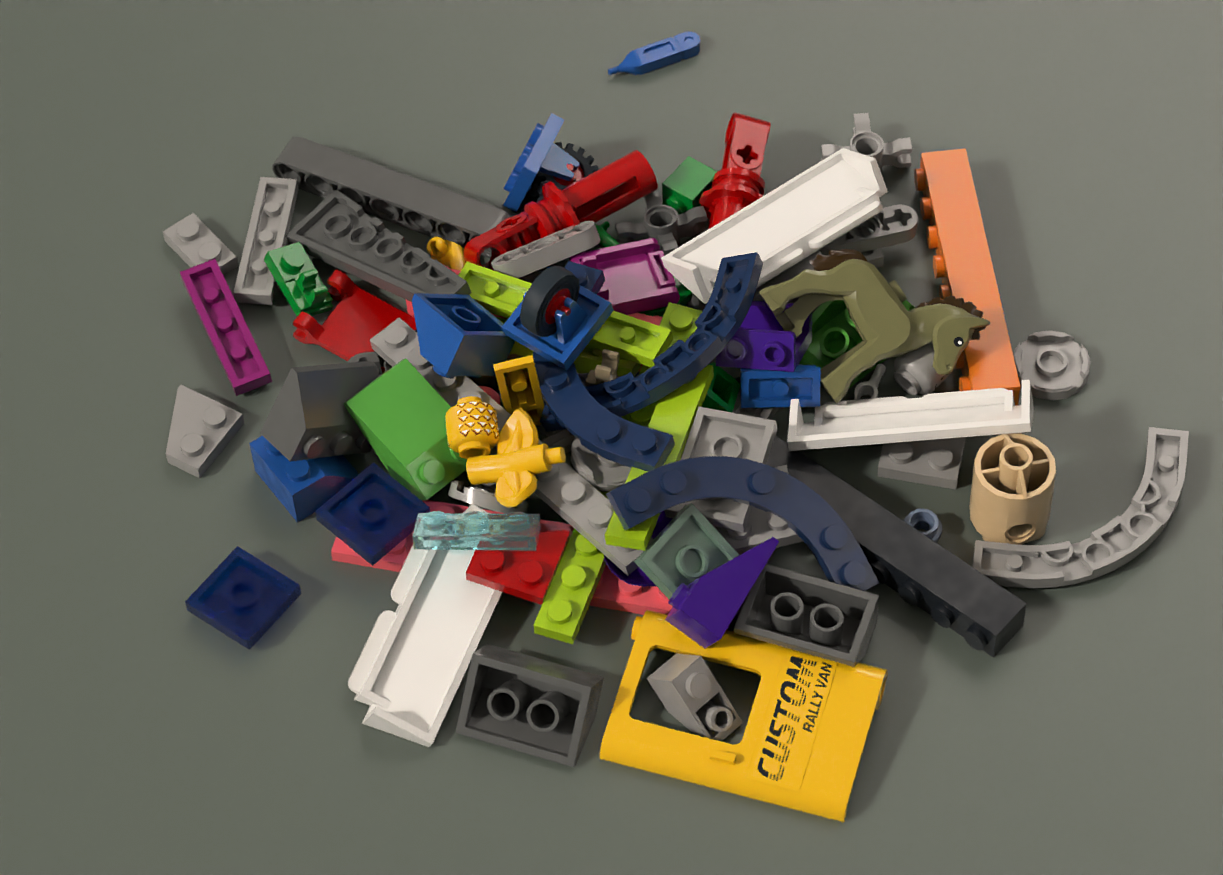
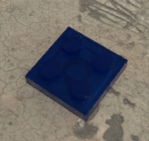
M374 462L315 511L318 522L372 566L431 516L428 505Z
M237 546L185 601L187 611L250 650L301 595V589L298 583Z

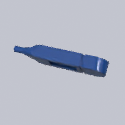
M688 31L675 35L673 38L669 37L635 49L628 53L618 66L608 69V73L613 75L618 72L642 75L679 62L681 59L685 60L694 57L700 52V37L697 33Z

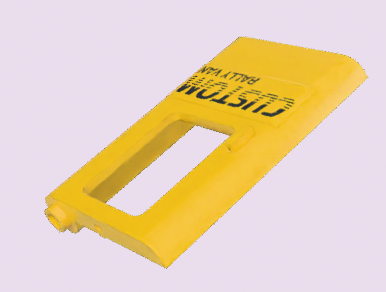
M646 610L643 617L637 616L635 618L631 632V639L635 641L604 732L600 759L844 822L874 712L879 709L888 676L887 669L858 663L855 667L736 634L734 631L727 629L720 640L707 648H703L665 620L668 616L667 614ZM658 648L679 654L699 655L703 660L754 672L761 676L743 739L739 744H729L631 718L630 711L648 656L653 649Z

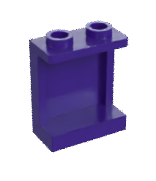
M752 301L751 307L741 326L724 349L716 356V366L794 372L812 342V312L804 321L802 333L796 338L794 332L783 330L765 301ZM788 303L784 311L790 308L794 303Z

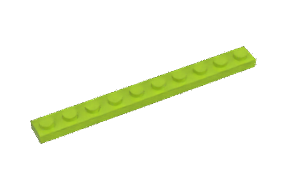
M671 302L668 303L659 325L672 331L673 341L668 349L679 339L686 342L696 331L695 321L702 313L701 310ZM642 365L639 375L651 367ZM658 401L621 418L648 427ZM599 491L602 495H604V496L608 499V497H607V495H606V493H608V492ZM575 528L533 625L535 634L569 644H574L606 566L604 554Z

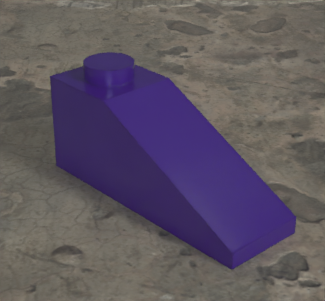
M771 537L699 577L688 586L682 583L668 602L672 609L665 620L703 648H707L720 640L780 541Z

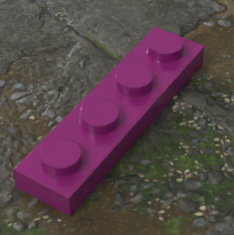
M216 259L181 271L182 282L236 396L271 383V374Z

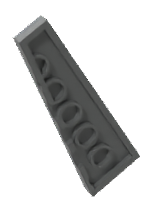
M338 190L330 194L285 235L289 245L300 242L308 255L411 302L415 293L471 294L467 281L439 261L431 259L429 254L419 247L413 248L402 235L398 232L392 233L386 229L381 220L376 217L371 218L365 214L361 206Z

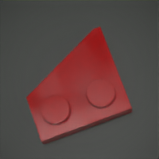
M556 530L480 538L467 568L466 580L542 605L569 542L570 531Z

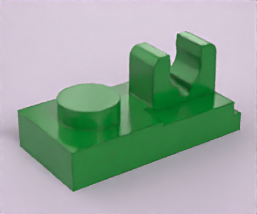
M300 242L267 251L264 262L296 316L301 311L314 316L332 310L333 299Z

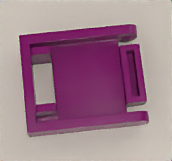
M655 238L591 250L569 257L571 262L603 271L606 281L597 295L611 302L616 312L625 315L667 307L669 302L676 304L680 299L673 275L664 267L661 258L665 256L663 250H660L658 240Z

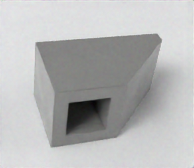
M676 653L647 678L666 710L694 735L722 742L743 723L705 661L699 655Z

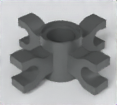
M657 189L644 197L647 205L645 207L644 222L636 224L622 222L615 224L619 238L617 241L620 244L655 238L658 240L660 250H663L664 255H667L680 246V238H695L707 231L705 224L707 214L704 206H699L678 215L673 207L662 204L661 196Z

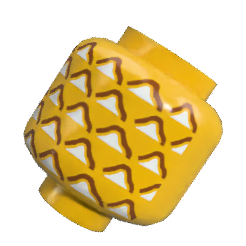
M468 396L459 399L457 405L452 406L446 412L445 423L449 448L459 453V456L464 459L490 454L491 449L499 441L497 412L492 405L481 402L479 397Z

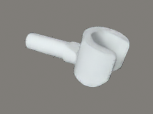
M877 364L870 380L861 382L856 386L854 392L855 400H859L863 395L872 396L871 399L878 398L877 388L886 370L885 365Z

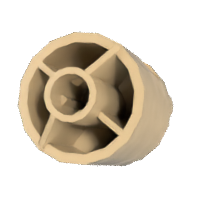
M1021 433L1002 434L990 438L979 448L974 460L969 508L970 520L977 532L982 535L984 541L1022 545L1032 540L1040 539L1045 534L1050 518L1056 466L1055 458L1049 448L1038 439Z

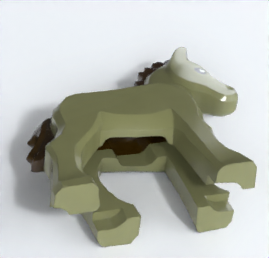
M853 249L830 250L829 255L817 254L816 259L809 261L814 270L805 269L793 279L765 287L759 291L783 330L794 332L796 338L802 333L804 321L817 306L827 301L844 300L850 317L863 341L821 368L820 383L836 404L848 393V388L853 380L863 371L872 368L883 359L908 354L929 343H932L934 350L932 367L939 375L950 374L970 340H979V331L984 330L986 326L990 325V321L982 318L983 312L977 310V307L972 302H964V298H955V296H948L944 299L935 297L929 302L920 303L914 309L907 310L902 304L907 297L897 282L892 280L888 283L878 269L869 263L862 253ZM799 297V299L790 308L784 311L785 307L791 300Z

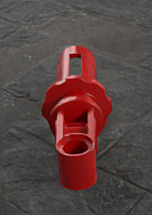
M733 112L725 135L726 145L721 170L715 173L712 188L704 191L699 201L701 206H704L707 218L710 219L709 229L763 197L765 182L760 175L765 146L770 132V122Z
M635 150L562 190L549 181L542 187L544 197L537 203L532 201L526 204L524 212L509 217L489 231L472 238L464 248L465 262L493 270L492 260L506 252L567 227L576 226L580 222L593 221L597 223L656 191L658 183L653 169L640 151ZM490 248L492 252L490 260L486 264L481 265L480 256L482 252Z

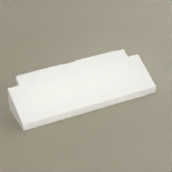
M840 149L662 257L664 267L704 304H707L715 285L721 259L758 252L763 262L757 285L758 288L883 211L879 197L888 193L876 158L851 150Z
M1022 380L1021 405L1016 406L1013 390L993 388L932 393L924 395L922 398L907 399L903 396L847 400L840 401L838 404L828 402L820 407H815L814 422L807 423L803 421L799 399H791L788 448L789 451L1031 432L1034 406L1030 380Z
M471 504L459 516L455 527L441 521L438 525L427 523L420 529L391 589V598L399 604L396 612L387 610L379 615L348 680L349 688L356 693L354 700L370 705L362 724L426 747H430L433 744L468 668L472 654L475 652L502 594L501 591L466 580V571L479 540L485 537L526 534V532L474 504Z

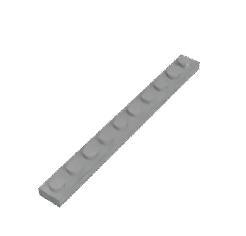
M400 317L370 339L372 349L392 367L406 358L451 407L457 405V401L461 398L468 396L479 397L481 402L488 403L496 409L499 433L511 416L510 413L467 376L446 378L437 374L433 370V365L420 353L417 332ZM497 446L491 449V455H497ZM566 462L553 464L551 471L535 475L537 478V489L534 493L626 575L631 574L638 568L634 561L643 552L642 550L606 545L604 535L614 509L604 495ZM652 537L650 538L648 545L654 540Z

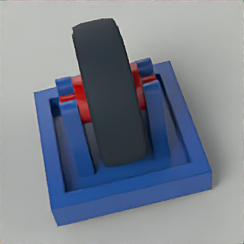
M551 266L544 270L534 280L528 291L524 293L522 302L503 324L502 330L506 336L567 371L614 309L611 302L579 285V279L572 272L560 266Z

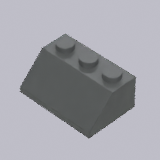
M372 361L292 367L260 434L289 461L370 452L372 449L370 443L343 403L378 378L377 365Z
M766 564L746 597L735 625L734 633L855 667L866 655L878 619L879 595Z
M486 644L472 654L455 733L574 767L596 717L604 677Z

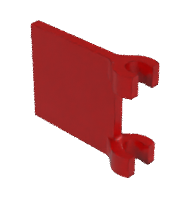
M336 269L327 279V284L331 285L328 292L332 299L340 303L324 323L320 325L315 318L302 311L293 321V326L297 327L293 333V337L304 344L319 345L346 361L359 353L375 352L372 349L370 339L399 317L417 332L414 317L359 288L345 273ZM381 367L382 373H385V368Z

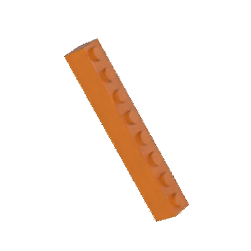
M966 148L921 153L920 168L914 170L916 191H923L924 197L920 199L922 219H929L930 226H927V243L929 249L935 248L936 255L933 256L935 278H941L943 285L939 286V296L941 299L948 296L964 298V302H972L977 307V310L983 312L982 318L990 321V325L986 326L984 330L979 331L980 339L970 340L957 360L955 369L961 368L963 375L959 377V390L969 391L993 388L1013 390L1016 406L1019 403L1020 382Z

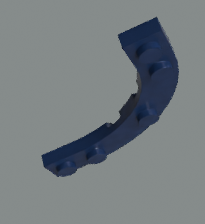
M758 252L721 259L712 294L704 310L695 321L696 331L686 342L679 339L669 349L652 360L655 366L636 377L630 372L611 380V382L607 381L585 387L590 395L607 410L622 417L660 400L683 384L694 380L697 374L724 349L744 321L755 296L763 266ZM545 402L540 423L545 431L566 429L560 426Z
M568 261L564 267L579 279V285L595 294H598L606 281L602 270ZM533 351L540 389L550 412L562 428L565 427L580 440L581 445L603 458L630 468L635 467L649 472L663 466L675 446L673 435L625 420L600 405L582 384L577 374L575 361L566 371L564 368L557 366Z
M703 456L683 459L660 466L606 493L624 530L668 508L690 501L724 498L751 505L765 512H771L787 522V526L812 551L829 582L865 591L879 583L859 543L839 514L806 484L781 470L763 463L727 456Z

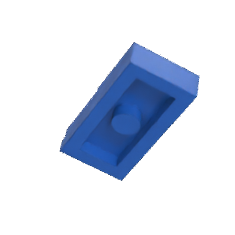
M798 365L794 372L741 368V408L790 407L791 399H799L800 407H820V367H816V365Z

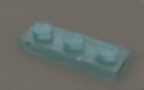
M441 511L418 513L413 532L414 549L536 551L541 529L540 514H526L524 512L486 514L480 511L470 513H444Z

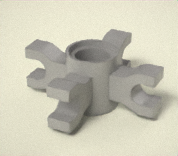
M869 113L854 114L855 128H853L850 146L821 145V161L844 148L876 158L881 172L882 166L911 167L910 154L912 153V144L910 137L884 143L881 136L871 132Z

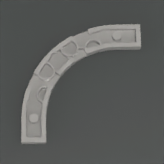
M1155 427L1148 428L1144 475L1130 506L1121 516L1117 515L1106 525L1091 532L1090 538L1074 544L1066 541L1049 545H1018L976 540L973 568L1000 586L1051 588L1091 580L1128 563L1143 552L1161 534L1178 505L1185 479L1189 431Z

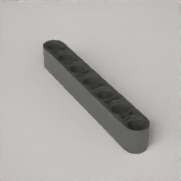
M302 137L291 138L272 165L273 173L277 178L297 179L298 188L326 199L335 190H338L361 206L366 214L432 238L441 237L442 239L457 243L463 248L472 238L489 231L503 220L512 217L500 208ZM485 249L481 255L491 258V249Z

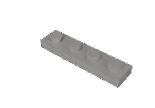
M260 177L233 292L237 303L273 305L277 282L264 262V257L267 251L286 246L287 238L285 235L290 230L299 190L297 179Z

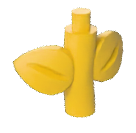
M520 407L511 414L499 433V441L496 445L497 455L468 457L466 470L472 485L497 483L495 490L497 501L504 507L511 508L519 505L537 489V478L535 475L551 471L553 464L564 463L566 457L562 446L549 449L546 443L539 444L536 425L529 414Z

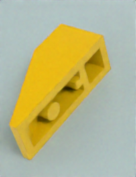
M533 355L493 364L504 409L512 414L521 407L529 414L536 426L541 425L540 419L544 409V402Z

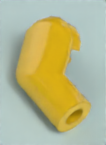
M434 237L429 240L426 250L432 259L439 261L450 269L462 270L466 264L463 256L464 248L441 237Z

